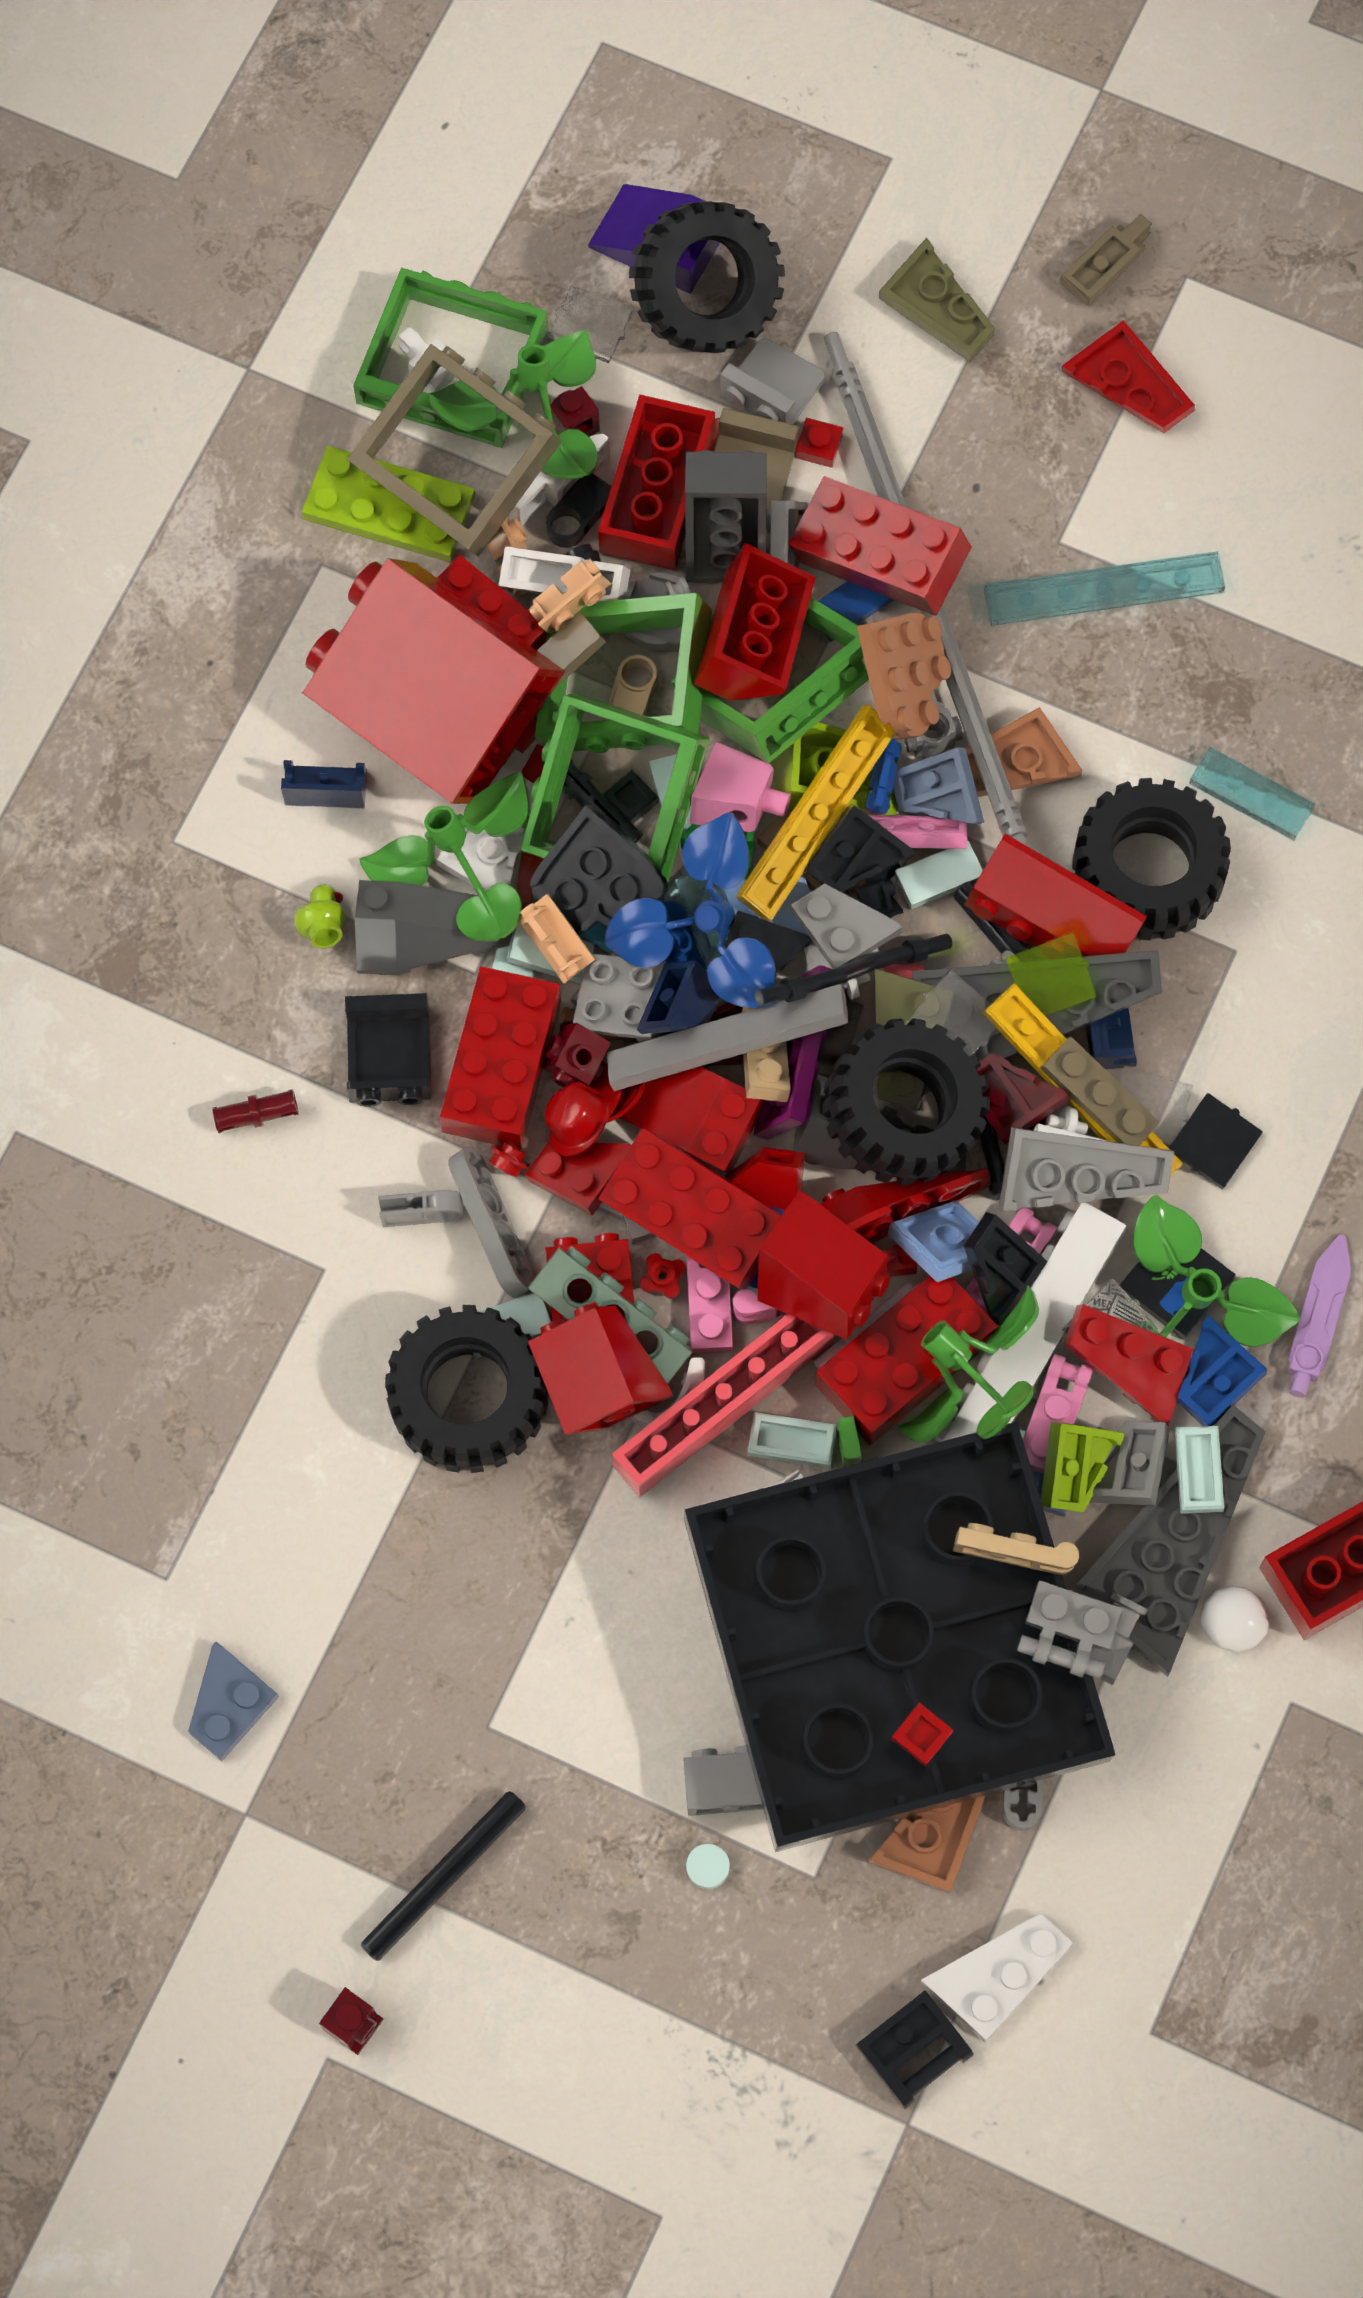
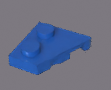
M1208 1315L1203 1321L1202 1330L1189 1362V1368L1183 1380L1177 1403L1203 1427L1213 1426L1232 1405H1235L1267 1375V1368Z

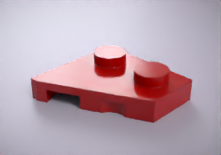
M548 1142L524 1175L530 1183L593 1216L602 1204V1201L598 1199L631 1147V1144L594 1143L587 1151L577 1156L565 1157L556 1153L551 1147L550 1142Z

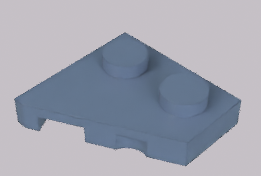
M957 747L897 769L893 789L900 811L972 824L984 823L965 748Z
M216 1641L211 1648L188 1732L222 1762L279 1696Z

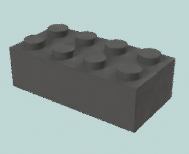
M710 450L686 452V582H723L726 570L745 543L761 551H766L767 453H755L747 450L740 452H713Z

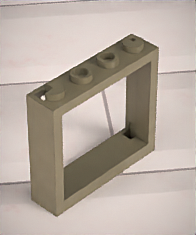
M430 344L347 460L479 557L538 476L541 469H543L562 443V440L552 432L556 427L555 424L538 412L534 418L525 413L522 409L526 403L507 390L503 396L495 391L492 387L496 381L483 371L476 368L471 373L461 366L465 359L447 345L441 351L433 344ZM440 367L446 369L536 435L533 442L469 530L374 460Z

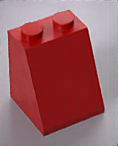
M798 1191L759 1249L757 1301L848 1340L856 1326L861 1328L865 1324L874 1298L876 1296L881 1298L889 1285L890 1275L886 1273L888 1255L809 1195Z
M597 1302L586 1304L574 1310L575 1318L567 1322L560 1319L548 1323L540 1328L542 1335L528 1341L565 1435L606 1430L673 1397L670 1387L616 1305L599 1307Z

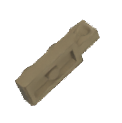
M1140 213L1126 228L1120 224L1117 227L1112 225L1062 274L1060 284L1089 307L1140 257L1146 246L1142 242L1151 234L1150 226L1152 222Z

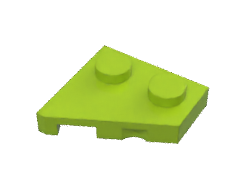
M1051 1422L1041 1495L1042 1506L1084 1512L1093 1496L1094 1487L1097 1483L1101 1482L1108 1469L1104 1462L1113 1445H1121L1124 1440V1433Z

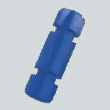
M893 738L872 769L868 790H872V793H867L865 809L874 815L886 814L890 805L891 798L887 797V795L892 794L898 763L894 761L899 760L901 744Z

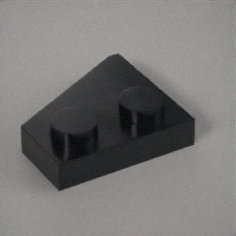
M851 804L827 836L805 869V872L821 884L825 883L840 892H844L862 880L881 873L887 867L903 859H908L915 851L857 806Z
M986 1212L965 1243L964 1249L989 1317L1000 1326L1022 1298L1027 1285L1031 1288L1048 1261L996 1214Z

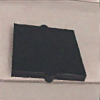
M1207 1093L1171 1143L1169 1149L1175 1151L1174 1155L1191 1167V1173L1201 1174L1223 1190L1263 1131L1240 1116L1237 1108L1231 1109Z

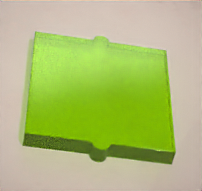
M1074 933L1006 958L1014 983L1045 1016L1097 997L1087 970L1090 964L1088 961H1084Z

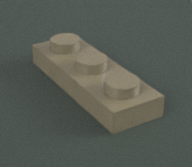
M1072 1037L1067 1038L1040 1067L1049 1078L1061 1089L1065 1090L1068 1096L1118 1143L1140 1145L1160 1123Z

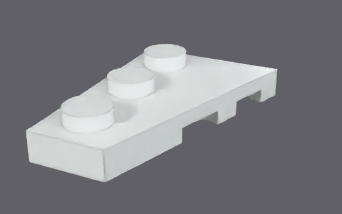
M503 765L490 785L515 772ZM525 779L530 804L528 815L530 816L534 800L531 799L534 783ZM522 825L514 832L502 837H491L485 830L476 835L465 829L466 838L461 850L484 891H487L497 883L511 885L523 842L522 837L525 829L521 828ZM442 851L436 859L437 866L473 887L456 855Z
M1040 1913L923 1978L920 1983L986 2042L1069 1950L1073 1942Z

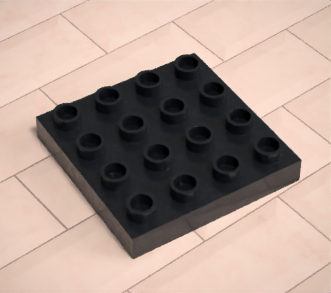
M1018 1422L1007 1424L1001 1431L988 1439H982L975 1432L684 1510V1523L775 1852L1110 1762L1115 1757V1750L1093 1676L1084 1674L1083 1677L1070 1674L1069 1668L1048 1661L1043 1665L1032 1661L1033 1656L1017 1651L1022 1635L1039 1639L1041 1629L1025 1624L1039 1580L1067 1589L1063 1575L953 1551L959 1528H968L969 1523L989 1526L994 1529L993 1534L1010 1538L1011 1533L1027 1534L1037 1539L1036 1544L1055 1548ZM1055 1634L1052 1645L1076 1652L1079 1642ZM919 1702L954 1730L926 1767L891 1739Z

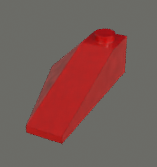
M986 1168L938 1175L934 1180L925 1183L917 1179L912 1185H899L897 1181L857 1186L846 1192L841 1188L826 1195L822 1199L823 1203L821 1205L874 1244L889 1236V1225L892 1222L955 1200L960 1202L986 1189L990 1175Z

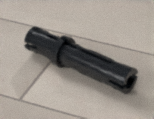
M570 761L563 788L566 790L564 795L569 800L575 799L583 808L585 805H592L636 844L642 838L643 833L591 782L593 778L587 772L582 773Z

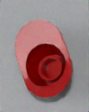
M600 1076L594 1084L590 1083L589 1086L581 1082L570 1083L558 1090L547 1103L544 1114L546 1125L550 1129V1145L559 1155L565 1157L577 1156L587 1151L600 1137L622 1096V1089L617 1091L612 1089L609 1083V1076Z

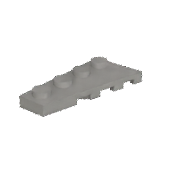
M1011 1127L998 1210L1012 1211L1019 1208H1038L1071 1202L1081 1203L1097 1199L1168 1193L1175 1151Z

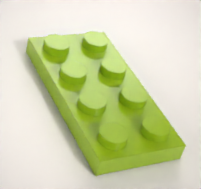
M327 445L301 511L303 520L451 563L458 541L347 460L352 452ZM374 459L460 524L465 525L476 496L475 488Z

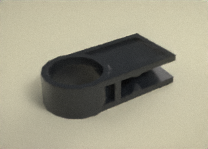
M593 473L579 478L555 507L549 511L546 517V532L549 540L554 545L565 548L576 546L581 542L587 532L603 515L611 485ZM563 516L575 518L580 523L579 529L570 535L556 533L551 528V525L556 519Z

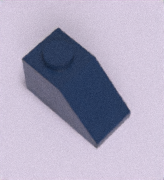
M697 960L664 964L637 1027L641 1034L672 1032L710 1022L720 997L711 988L707 971Z

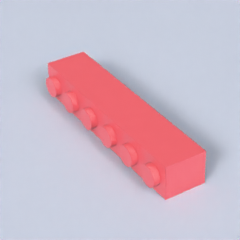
M787 1314L613 1452V1467L640 1498L834 1343V1334Z

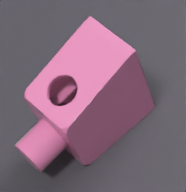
M715 742L691 796L690 823L704 825L725 813H733L743 831L752 832L757 829L764 812L785 817L790 806L791 794L772 789L774 768L771 764Z

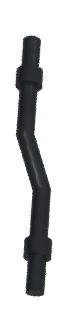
M947 933L928 939L917 937L904 941L902 946L864 956L835 969L806 977L795 975L784 978L778 985L757 990L754 995L755 1001L759 1006L782 1000L789 1003L804 999L807 993L845 983L875 969L905 961L909 964L926 960L930 954L951 949L953 945L952 938Z

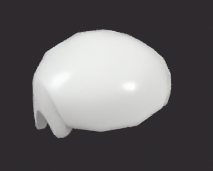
M1228 1586L1213 1591L1203 1603L1200 1622L1215 1645L1223 1649L1241 1652L1256 1647L1266 1636L1270 1617L1263 1601L1253 1591L1245 1587Z

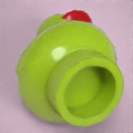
M320 884L312 889L310 903L296 910L294 915L295 928L302 937L311 940L314 947L320 949L329 948L341 940L343 935L341 929L346 920L345 910L340 905L343 901V895L340 892H336L330 885Z

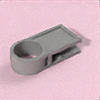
M439 1190L378 1196L381 1208L379 1215L383 1228L452 1222L464 1216L463 1200L457 1191Z

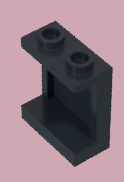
M427 993L345 996L348 1045L347 1093L349 1102H356L357 1105L363 1107H374L380 1105L381 1101H398L402 1105L420 1104L422 1100L431 1099L430 1017Z

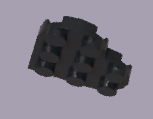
M585 805L537 867L530 881V887H532L531 898L533 904L546 894H549L575 932L580 934L591 930L599 922L608 927L613 916L624 905L636 899L653 898L663 903L664 894L668 889V882L662 875L661 869L644 850L592 805Z

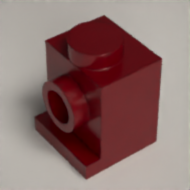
M582 386L559 394L550 404L557 435L583 422L585 425L577 430L589 437L600 432L599 409Z
M344 1987L319 2022V2025L325 2032L359 2055L384 2018L378 2015L371 2005Z

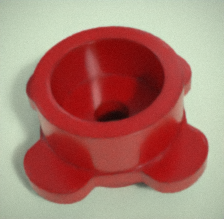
M504 1142L502 1147L497 1144L490 1147V1150L494 1153L489 1162L505 1173L518 1177L522 1168H529L530 1163L523 1159L526 1153L508 1142Z
M658 1253L650 1254L646 1259L648 1266L646 1274L640 1279L641 1289L644 1292H653L656 1295L665 1296L669 1299L675 1298L680 1292V1276L686 1272L685 1263L680 1259L673 1261L664 1259ZM664 1272L667 1274V1277L665 1279L659 1278V1274Z

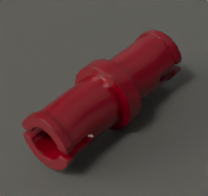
M293 1089L258 1098L257 1095L248 1096V1101L212 1108L218 1133L252 1124L257 1128L264 1126L265 1121L299 1115Z

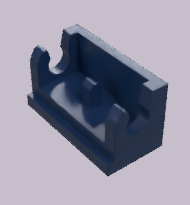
M293 760L283 761L285 778L281 779V791L285 805L365 808L367 783L365 763L356 762V768L294 766Z
M1129 1007L1085 1026L1089 1054L1104 1069L1136 1067L1137 1059L1134 1050Z

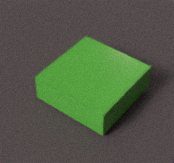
M854 1416L839 1418L836 1432L843 1466L861 1463L862 1455Z

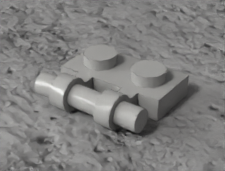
M1039 1580L1025 1622L1026 1625L1041 1629L1039 1639L1022 1635L1017 1651L1033 1656L1032 1661L1045 1665L1046 1661L1069 1668L1070 1674L1079 1677L1087 1674L1101 1679L1106 1663L1091 1658V1649L1094 1647L1106 1652L1110 1650L1123 1608ZM1056 1634L1079 1642L1076 1652L1052 1645L1054 1635Z

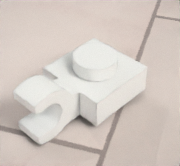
M409 327L398 338L402 342L399 348L411 359L408 362V369L411 371L429 345L413 328ZM438 339L431 343L441 351L445 348ZM440 367L426 387L431 392H437L446 387L456 377L443 367Z

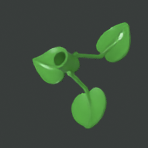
M585 329L563 336L544 346L529 344L522 347L518 352V368L510 370V378L501 395L503 396L507 390L511 392L516 381L528 392L540 391L544 416L553 423L547 392L548 382L553 380L560 386L573 387L586 383L595 374L596 358L591 347L588 331ZM462 381L450 384L440 391L428 393V399L434 411L445 422L456 428L480 430L493 425L497 421V407ZM554 429L552 432L562 440V443L540 472L562 479L582 478L592 474L597 466V450L591 438L577 429H568L557 435Z
M521 771L515 772L478 793L467 804L464 815H456L453 809L448 806H439L432 809L424 820V825L427 829L425 837L428 842L421 836L416 835L398 838L377 852L360 858L363 870L371 881L402 882L423 886L428 879L427 867L435 864L436 844L438 849L456 855L478 896L467 899L458 910L456 920L463 935L471 940L484 942L498 941L500 938L507 937L520 922L522 916L520 914L522 910L521 898L517 891L506 883H497L487 891H484L461 848L465 843V829L476 835L485 830L491 837H502L514 832L525 822L529 814L530 804L523 774Z
M1157 1195L1152 1196L1147 1201L1137 1217L1133 1231V1248L1138 1261L1153 1273L1163 1272L1172 1266L1176 1273L1185 1275L1188 1279L1182 1287L1184 1305L1160 1334L1152 1324L1147 1322L1144 1326L1146 1330H1148L1146 1328L1148 1324L1152 1328V1330L1148 1331L1167 1337L1191 1308H1206L1214 1300H1217L1220 1307L1228 1309L1223 1319L1227 1333L1239 1344L1248 1347H1259L1271 1343L1300 1321V1315L1290 1300L1274 1286L1263 1280L1252 1277L1235 1280L1228 1288V1301H1226L1224 1298L1225 1292L1221 1290V1280L1214 1271L1182 1267L1180 1264L1193 1261L1200 1252L1202 1234L1199 1226L1186 1212L1170 1205ZM1138 1321L1140 1322V1324L1137 1322H1133L1139 1327H1142L1144 1321Z
M1028 1285L1016 1307L986 1343L970 1337L964 1330L958 1334L946 1321L938 1322L926 1333L922 1339L921 1346L934 1357L932 1362L939 1368L949 1388L917 1417L907 1423L898 1425L901 1432L908 1439L916 1443L928 1442L935 1438L955 1417L958 1411L957 1404L962 1399L963 1390L956 1385L948 1368H952L954 1371L962 1368L997 1402L979 1421L976 1432L982 1439L991 1438L1009 1423L1011 1417L1021 1412L1030 1402L1034 1390L1027 1381H1018L1002 1397L968 1363L972 1356L969 1345L988 1354H994L999 1348L1002 1350L1009 1349L1031 1328L1038 1317L1039 1305L1034 1291Z

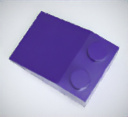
M623 184L588 243V247L625 265L635 266L637 257L632 255L635 245L642 244L645 239L642 233L649 224H656L659 221V215L667 210L676 209L678 205L705 200L691 194ZM709 239L700 240L692 243L685 249L676 267V288L691 294L720 242Z

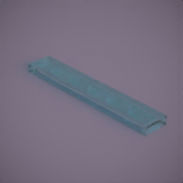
M1216 551L986 584L984 593L991 626L1224 593L1225 582L1219 554Z

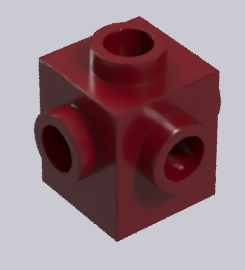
M577 1022L564 1025L558 1035L555 1034L546 1045L544 1056L547 1058L541 1069L552 1074L551 1080L562 1088L573 1082H581L589 1086L590 1083L594 1084L601 1076L605 1067L602 1059L611 1042Z

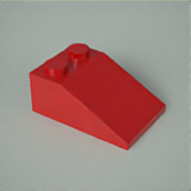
M699 1066L646 1082L644 1092L638 1102L621 1119L641 1129L650 1130L681 1150L730 1173L733 1171L768 1100L746 1098L745 1088Z

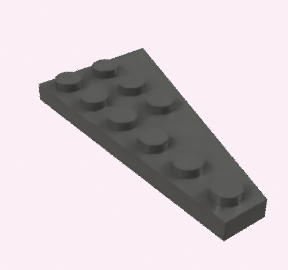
M1158 950L912 972V980L954 992L944 1028L948 1029L946 1036L952 1040H955L957 1036L967 1044L963 1050L969 1057L975 1054L979 1061L991 1053L1004 1059L1020 1054L982 1013L1013 983L1020 988L1062 1035L1162 993ZM927 1085L924 1094L931 1092Z
M1234 1405L1215 1424L1219 1429L1224 1511L1180 1514L1178 1473L1176 1469L1158 1490L1156 1505H1145L1071 1589L1073 1592L1109 1604L1113 1603L1110 1597L1115 1592L1147 1608L1146 1615H1140L1129 1639L1134 1643L1132 1648L1167 1677L1171 1672L1266 1432Z

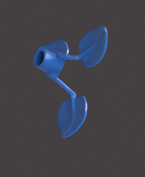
M725 813L695 829L686 839L682 851V859L686 871L696 880H707L706 889L712 900L701 903L697 907L694 917L667 922V909L661 901L653 898L636 899L624 905L613 916L606 931L605 942L608 948L628 963L646 968L661 964L671 954L674 939L669 931L670 929L696 924L702 932L708 934L718 932L717 949L722 956L712 960L707 967V977L711 988L720 998L734 1005L750 1008L764 1007L756 1003L754 995L757 990L775 985L776 969L771 952L759 940L748 937L735 939L729 944L727 949L725 947L726 937L730 933L728 928L734 922L735 913L731 904L722 900L723 897L720 893H717L714 884L723 889L737 887L746 876L749 865L748 845L744 831L733 813Z

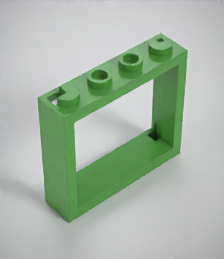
M401 267L353 385L356 404L382 412L400 387L399 384L380 379L379 377L410 300L527 334L529 338L526 345L538 344L543 346L549 330L547 311L532 307L530 302L519 303L506 299L503 295L494 291L482 292L469 288L465 283L457 280L446 281L433 277L424 270L419 273ZM516 381L511 393L522 399L525 389ZM423 391L404 416V419L503 448L514 420L500 410L499 414H497V421L487 428L480 430L459 429L438 416L429 402L428 393Z
M697 593L599 601L591 606L585 605L574 614L576 616L581 612L599 634L682 627L672 715L649 718L697 734L699 733L703 688L695 685L694 681L710 628L712 609ZM557 632L547 633V641ZM568 677L552 691L537 715L535 738L544 746L548 739H552L556 724L553 722V713L558 711L560 702L563 700V696L566 695ZM611 720L581 722L573 751L588 750L594 753H605L611 748L642 750L645 746L650 745L675 747L676 742Z
M812 597L809 601L804 622L845 646L755 722L711 695L712 692L703 688L700 720L768 764L869 680L866 665L862 662L864 656L857 631L858 625ZM674 678V679L671 681V683H672L674 689H675L676 678ZM770 736L772 741L767 745L766 739Z
M578 693L564 695L558 711L553 713V722L556 724L552 739H548L543 748L542 761L545 764L541 777L536 779L532 787L531 799L534 800L530 816H527L521 827L525 830L520 850L545 858L557 843L548 838L584 712L680 744L648 855L661 869L662 875L668 882L691 806V796L697 785L710 738Z

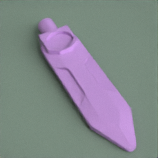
M1338 1235L1315 1263L1288 1358L1290 1362L1288 1374L1294 1375L1289 1393L1296 1397H1306L1310 1380L1316 1382L1319 1373L1324 1370L1351 1275L1347 1238L1344 1235Z

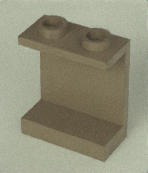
M727 408L722 409L719 419V437L714 452H740L747 450L755 453H767L766 513L768 509H771V500H782L799 441V426Z

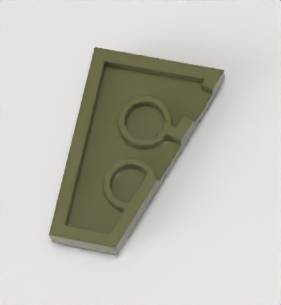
M927 237L879 290L880 300L969 362L977 356L994 336V326L970 294L963 291L954 279V273L946 263H942L934 252V246Z
M875 969L876 1024L884 1026L888 1020L901 1018L904 1020V1025H907L912 1018L925 1020L926 1027L930 1029L936 1024L942 1027L945 1026L954 997L953 991ZM884 1071L877 1075L878 1099L919 1111L926 1088L924 1082L912 1074L902 1071Z

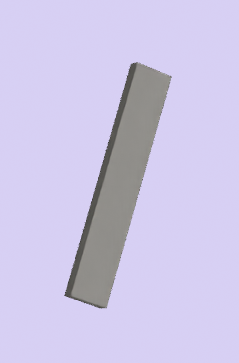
M841 984L807 993L804 999L789 1003L785 1000L769 1006L756 1008L607 1052L609 1083L612 1089L617 1091L847 1024L848 1014L845 992Z

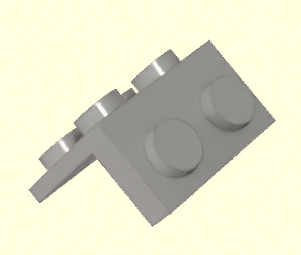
M762 338L756 343L739 368L728 363L720 374V397L751 415L793 425L823 384L825 373L822 369L772 340Z
M592 954L596 960L584 969L573 1023L577 1022L596 1034L636 1038L639 1043L671 1034V1032L641 1034L637 1030L663 966L667 962L664 961L657 966L643 968L628 963L620 956Z

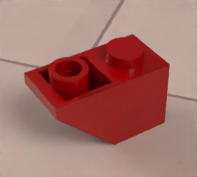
M763 1147L724 1176V1178L770 1207L785 1211L798 1191L802 1192L805 1152Z

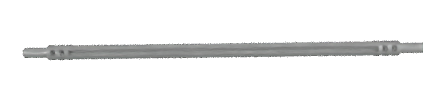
M830 332L825 335L824 341L834 365L832 374L878 497L906 507L854 363L848 361L838 332ZM942 604L935 617L941 623V640L944 646V653L951 665V675L948 679H945L1002 836L1006 833L1028 846L1025 839L1028 835ZM920 610V612L926 617L935 616Z

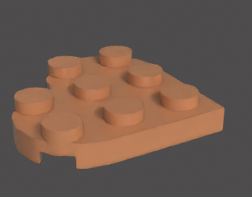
M909 613L857 626L873 699L882 724H891L894 731L897 732L895 735L897 739L920 737L927 732L930 725L936 724L939 720V710L935 702H933L932 691L939 687L942 680L948 679L951 675V665L947 657H945L944 646L941 640L942 626L940 621L935 616L926 617L922 613Z

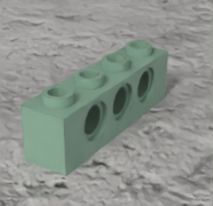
M559 1246L529 1284L528 1289L568 1320L575 1318L574 1310L589 1303L597 1302L599 1307L610 1304L620 1306L625 1312L624 1319L635 1336L643 1330L652 1331L657 1336L658 1344L656 1348L647 1354L668 1384L692 1353V1350L686 1346L690 1338L672 1324L667 1329L663 1328L653 1320L657 1312L639 1298L634 1303L620 1294L624 1287L609 1274L604 1272L601 1277H598L589 1270L587 1266L591 1261L573 1246L567 1252ZM576 1278L587 1280L592 1287L591 1295L584 1301L573 1300L567 1292L569 1283Z

